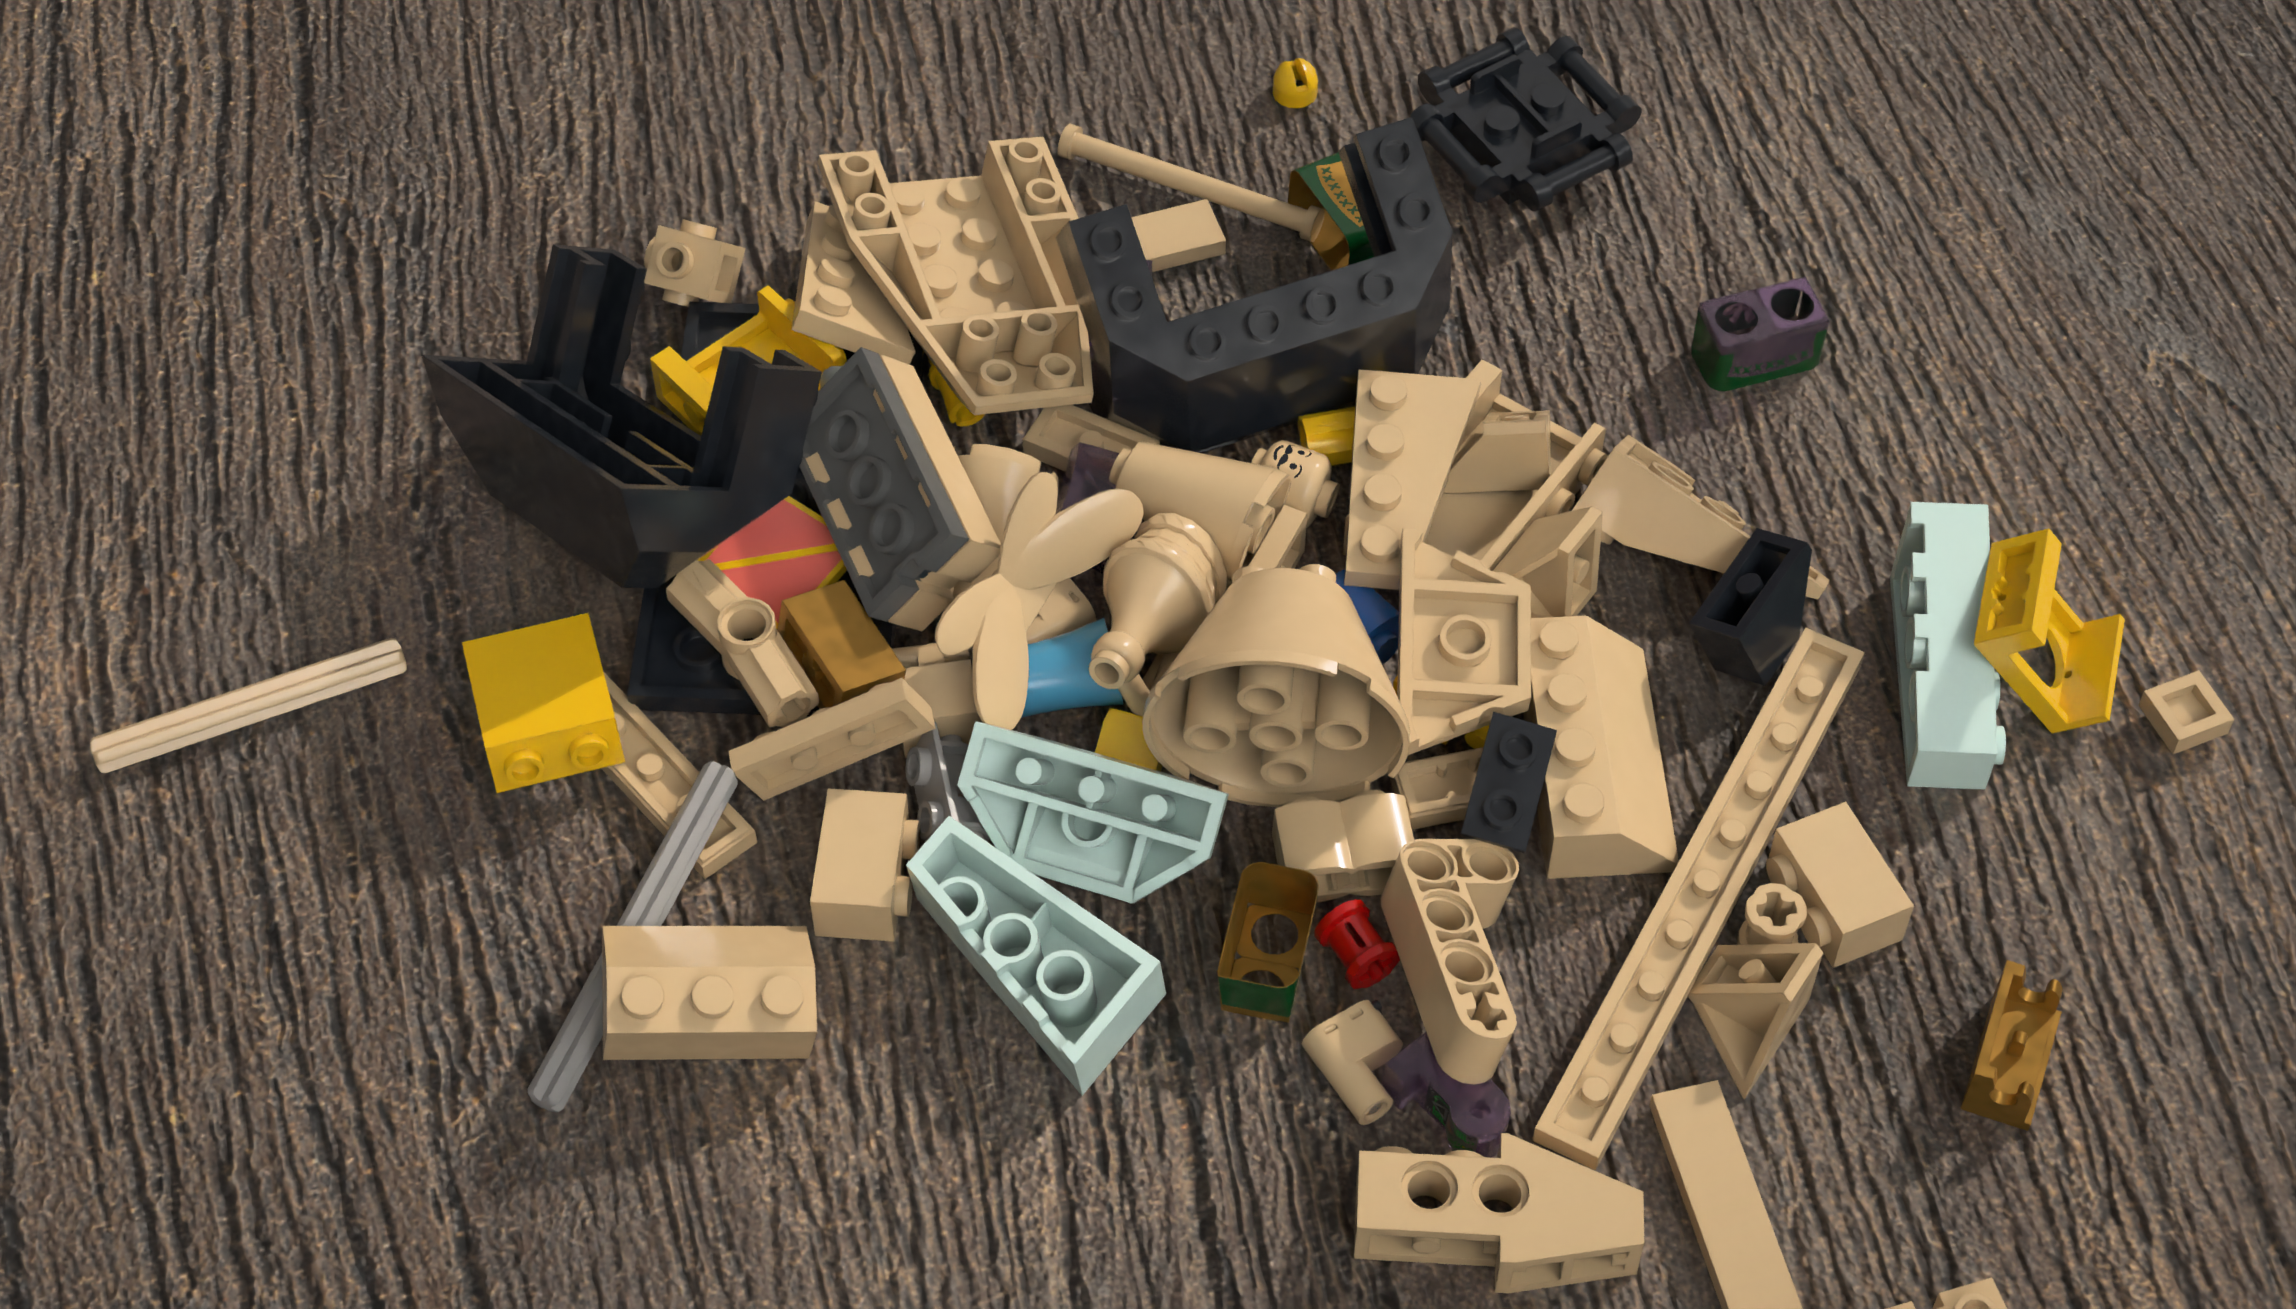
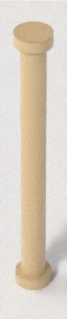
M1068 124L1064 128L1059 140L1058 155L1060 157L1072 160L1075 156L1201 199H1208L1210 202L1299 231L1300 238L1310 242L1315 241L1323 224L1324 209L1311 205L1307 210L1085 135L1083 134L1082 127Z

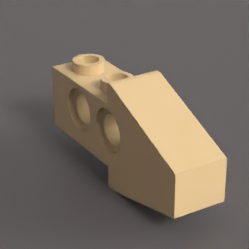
M1501 1133L1497 1158L1483 1157L1479 1153L1468 1150L1451 1151L1445 1155L1414 1154L1406 1148L1397 1146L1382 1147L1375 1151H1359L1356 1179L1354 1259L1495 1267V1293H1515L1637 1275L1644 1247L1643 1191L1509 1133ZM1419 1196H1430L1439 1200L1443 1205L1434 1209H1426L1416 1205L1412 1199ZM1488 1200H1501L1508 1203L1513 1210L1498 1213L1489 1210L1483 1203Z

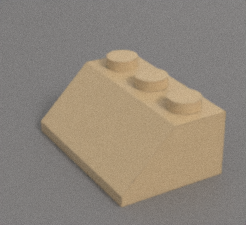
M603 926V1060L809 1059L817 1034L815 963L807 926Z

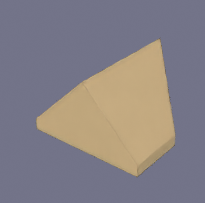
M1550 410L1488 413L1483 421V433L1451 467L1443 494L1539 490L1551 475Z
M1591 506L1535 519L1493 570L1494 572H1505L1531 585V618L1577 616L1597 591L1602 511Z
M1817 943L1718 945L1702 968L1687 996L1698 1012L1744 1100L1810 999L1823 956V951Z

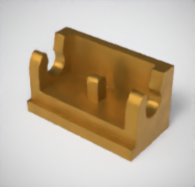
M845 580L782 600L777 630L816 689L819 697V704L817 705L819 709L834 707L867 693L876 685L890 683L900 678L905 679L906 669Z
M2007 960L1990 1004L1961 1110L2028 1131L2062 1011L2057 1010L2063 989L2060 982L2056 979H2052L2047 983L2045 992H2035L2024 987L2026 979L2025 965Z

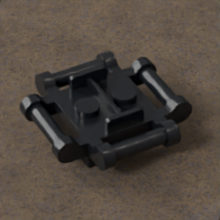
M1513 27L1497 35L1495 43L1444 68L1435 65L1420 72L1417 77L1419 89L1430 104L1426 103L1419 106L1411 113L1409 118L1413 117L1420 140L1427 141L1465 181L1463 185L1464 190L1474 201L1482 203L1500 195L1508 205L1520 199L1528 209L1536 212L1552 204L1553 196L1606 169L1615 172L1631 164L1633 161L1632 149L1621 133L1629 130L1637 123L1642 109L1629 95L1621 96L1582 56L1583 48L1571 36L1560 37L1549 47L1547 52L1536 56L1530 50L1528 41L1522 31ZM1567 73L1604 112L1595 116L1562 83L1558 76ZM1471 80L1470 89L1459 95L1452 89Z

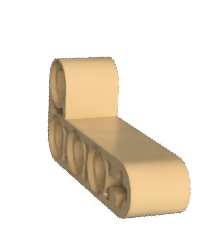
M1476 839L1410 840L1403 845L1380 898L1381 907L1438 1064L1446 1074L1459 1082L1473 1085L1485 1083L1492 1078L1515 1030L1517 1021L1483 928H1488L1496 923L1519 872V864L1514 854L1507 848Z

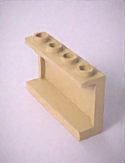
M1481 360L1466 377L1482 380L1474 410L1471 411L1465 435L1452 466L1483 433V421L1488 413L1532 411L1500 394L1502 370L1484 360ZM1550 421L1551 475L1539 490L1445 493L1437 504L1425 543L1453 557L1457 550H1460L1480 560L1487 569L1493 571L1535 519L1571 510L1575 494L1584 484L1589 486L1608 457L1607 454L1602 452L1606 428L1594 423L1584 436L1580 437ZM1348 515L1345 519L1343 555L1345 556L1347 547Z

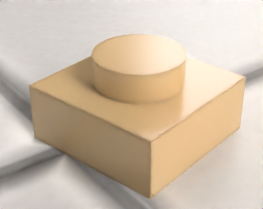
M2199 670L2145 690L2138 705L2172 754L2228 734L2234 721L2233 716Z

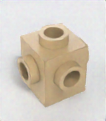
M682 219L680 231L658 225L656 236L649 242L645 252L644 265L647 268L644 283L664 288L662 300L689 307V302H699V298L718 303H732L746 248L714 240L717 228Z

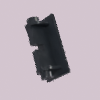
M1493 712L1460 835L1525 854L1557 730Z

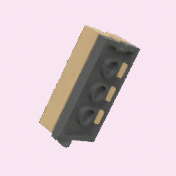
M860 347L843 366H831L824 370L820 378L821 389L818 391L817 402L813 407L803 447V458L799 467L868 616L922 632L954 600V586L960 580L972 583L999 556L1001 543L914 366Z

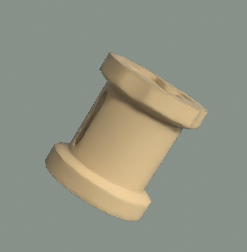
M1769 883L1756 888L1754 894L1748 898L1745 905L1746 920L1738 932V945L1798 943L1797 931L1804 925L1807 917V906L1802 896L1783 884Z

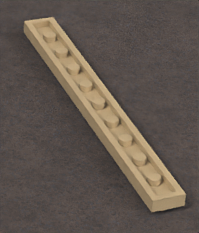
M1805 627L1535 1127L1532 1141L1596 1171L1861 667L1865 652Z

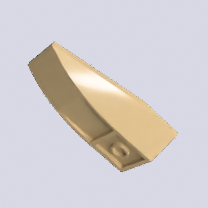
M1044 137L988 141L981 176L898 183L888 182L876 150L819 155L818 166L848 246L951 390L973 415L1092 402L1094 393L1088 331L1056 240V236L1067 222L1078 219V216Z

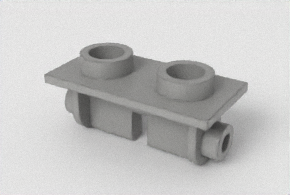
M934 722L936 729L924 733L916 747H912L909 750L905 767L907 781L909 785L915 788L919 806L917 820L920 821V838L927 841L944 820L950 816L985 841H988L989 836L980 823L970 802L965 797H958V794H963L957 784L968 744L962 742L961 737L958 735H946L940 738L937 723Z

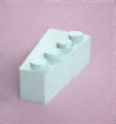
M1911 502L1892 567L1890 586L1907 786L1985 790L1994 764L2002 765L2006 750L2004 726H1997L1996 710L2000 701V677L1998 672H1995L1994 667L1974 645L1990 554L1988 505Z
M950 816L944 820L906 864L917 900L1083 1096L1166 995L1160 961Z

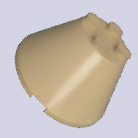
M1309 564L1300 569H1262L1255 566H1246L1236 570L1233 574L1232 584L1150 691L1145 703L1142 721L1144 739L1149 750L1162 766L1174 776L1189 780V774H1192L1202 780L1218 785L1219 791L1229 794L1227 800L1246 805L1281 807L1296 798L1305 796L1316 797L1320 800L1342 802L1361 791L1370 790L1371 782L1384 776L1386 773L1392 778L1399 773L1407 759L1410 742V727L1405 711L1351 598L1342 587L1336 584L1335 572L1320 564Z

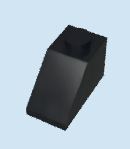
M1759 528L1755 529L1688 623L1715 670L1763 686L1767 685L1800 636L1812 549L1808 542Z

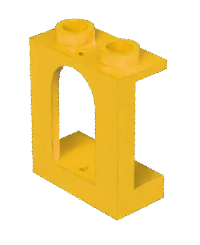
M2048 528L1991 543L1974 645L2051 733H2057L2110 721L2125 619L2121 614L2084 623L2079 619L2054 589L2062 543ZM2046 639L2050 644L2055 661V679L2051 687L2040 679L2018 653L2045 646Z

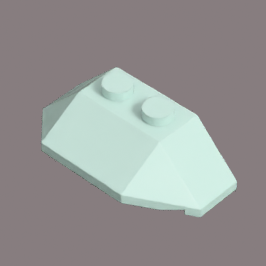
M975 721L957 784L966 800L970 802L994 846L1034 875L1128 903H1136L1211 858L1229 796L1228 793L1164 772Z

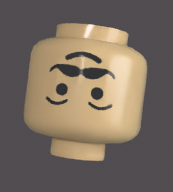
M1286 440L1274 443L1268 450L1264 448L1258 449L1251 463L1278 468L1280 471L1289 474L1288 479H1291V487L1285 505L1307 513L1306 528L1313 523L1317 515L1324 518L1330 515L1338 496L1340 484L1331 481L1332 465L1327 456Z

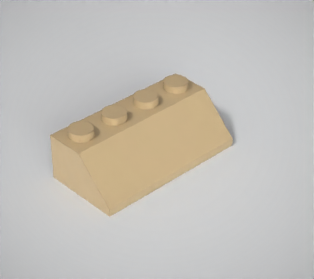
M1586 615L1531 618V700L1528 711L1523 712L1524 721L1557 730L1537 806L1547 879L1673 872L1679 859L1643 649Z

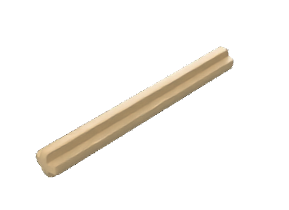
M388 638L98 735L90 740V749L100 772L109 773L403 674L407 670L406 660L397 639Z

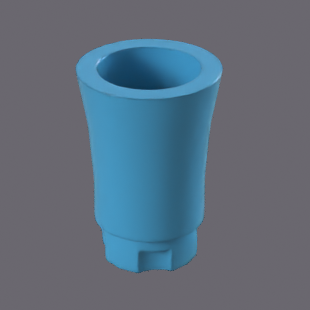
M1104 618L1073 631L1028 644L1029 679L1026 703L1021 718L1080 707L1123 705L1122 695L1118 689H1106L1098 685L1089 673L1093 647L1097 640L1108 632Z

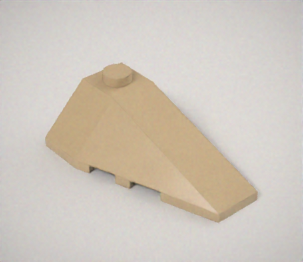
M1627 435L1613 448L1572 509L1574 511L1592 506L1603 512L1601 542L1610 545L1615 539L1628 547L1721 573L1726 572L1750 538L1742 530L1746 523L1738 515V511L1724 501H1716L1707 496H1704L1702 500L1692 493L1694 490L1692 485L1695 482L1692 477L1630 435ZM1811 566L1809 568L1805 596L1819 599L1826 589L1829 579Z

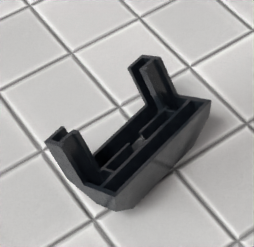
M1413 117L1358 133L1353 137L1354 143L1345 145L1338 151L1374 258L1167 322L1127 204L1068 221L1056 236V240L1095 351V355L1091 358L1094 394L1092 402L1088 403L1092 412L1160 440V445L1204 453L1298 423V416L1338 410L1356 404L1359 369L1418 374L1450 308L1452 230Z
M553 244L527 361L421 355L440 415L492 497L621 588H658L792 494L797 471L803 458V447L813 407L818 398V387L822 372L786 350H775L772 364L745 348L723 346L702 435L700 436L620 385L624 365L631 352V335L638 305L644 296V280L647 268L614 249Z

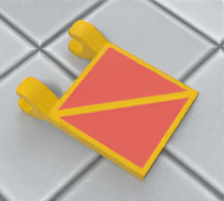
M790 496L698 560L705 561L710 559L747 597L759 599L768 604L775 615L776 629H778L782 600L836 583L847 571L823 517Z

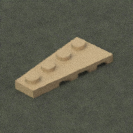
M1358 370L1345 586L1399 590L1402 528L1413 527L1423 532L1421 541L1425 543L1437 504L1441 500L1446 487L1456 453L1458 454L1465 435L1471 411L1474 410L1482 379Z

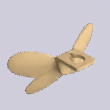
M1047 472L1036 473L1020 490L1007 517L1001 540L997 570L993 572L992 576L975 583L960 593L942 613L935 630L937 647L945 655H955L973 647V696L978 716L983 723L1012 730L1020 721L1026 703L1029 679V654L1026 632L1057 582L1076 576L1107 559L1112 550L1120 547L1134 536L1142 522L1144 512L1139 497L1133 492L1119 488L1105 490L1081 500L1056 514L1058 486L1052 474Z

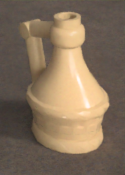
M1158 513L1140 524L1132 540L1112 550L1109 560H1107L1104 566L1103 593L1111 614L1110 632L1105 633L1095 643L1091 653L1089 673L1098 685L1106 689H1118L1131 712L1139 716H1143L1145 703L1150 691L1227 590V572L1221 553L1210 535L1193 520L1176 513ZM1153 652L1163 656L1149 691L1139 672L1143 667L1145 655Z

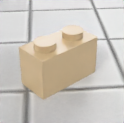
M828 788L810 898L815 936L895 942L898 916L909 917L912 903V882L910 877L904 876L906 859L911 860L918 852L920 844V821L909 820L907 794Z
M1847 802L1776 829L1769 858L1766 861L1770 882L1786 885L1789 889L1802 896L1807 906V917L1804 925L1801 927L1802 932L1809 943H1817L1832 968L1903 940L1914 905Z

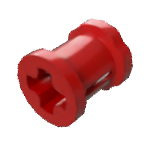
M1357 899L1344 902L1327 913L1318 923L1314 934L1323 947H1331L1346 967L1345 979L1353 989L1368 988L1380 982L1392 972L1400 961L1395 944L1393 942H1384L1368 920L1370 910L1362 900Z

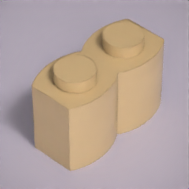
M1365 790L1342 802L1320 800L1316 797L1305 796L1296 798L1286 805L1274 809L1272 838L1277 864L1312 873L1319 883L1317 902L1337 899L1348 894L1359 896L1382 895L1403 845L1410 840H1414L1405 796L1400 794L1385 793L1380 790Z

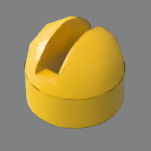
M1295 58L1294 61L1280 63L1273 76V96L1275 100L1288 108H1303L1313 103L1318 94L1316 69L1310 62L1302 58ZM1296 80H1301L1304 85L1297 87Z

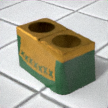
M1339 152L1292 170L1289 180L1288 203L1307 210L1311 205L1324 209V220L1321 230L1315 241L1310 243L1330 270L1374 258Z
M1265 862L1252 863L1243 870L1217 970L1222 1011L1289 1023L1319 891L1318 880L1312 873L1302 869ZM1270 914H1279L1292 920L1298 930V940L1295 946L1282 954H1268L1258 949L1251 937L1252 927L1258 919ZM1236 951L1242 958L1235 959ZM1263 970L1277 975L1283 982L1284 987L1269 986L1241 979L1250 972Z

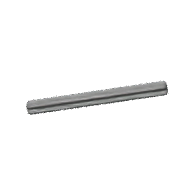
M714 761L703 765L616 926H662L738 785L735 773L731 768ZM602 953L528 1087V1095L531 1101L551 1112L557 1113L564 1109L603 1036Z

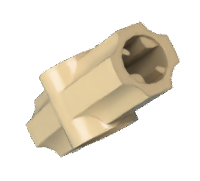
M710 559L705 561L697 560L676 574L672 583L666 588L668 601L721 653L724 668L730 675L740 680L769 728L774 726L784 728L805 719L808 713L819 704L818 693L776 629L775 615L770 606L762 600L747 597ZM755 638L754 640L742 641L743 639Z

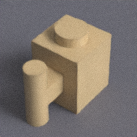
M936 643L891 648L906 669L904 680L932 707L934 722L937 723L940 738L946 735H958L961 737L962 742L969 745L975 721H982L978 716L974 702L972 665L968 649L955 655H945L939 650ZM922 735L903 742L905 758H907L909 750L912 747H916Z

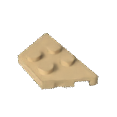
M1413 527L1402 528L1399 578L1397 697L1405 711L1410 727L1408 755L1490 725L1493 712L1512 717L1528 711L1531 700V585L1505 572L1491 571L1480 560L1460 550H1457L1453 557L1421 541L1423 532Z

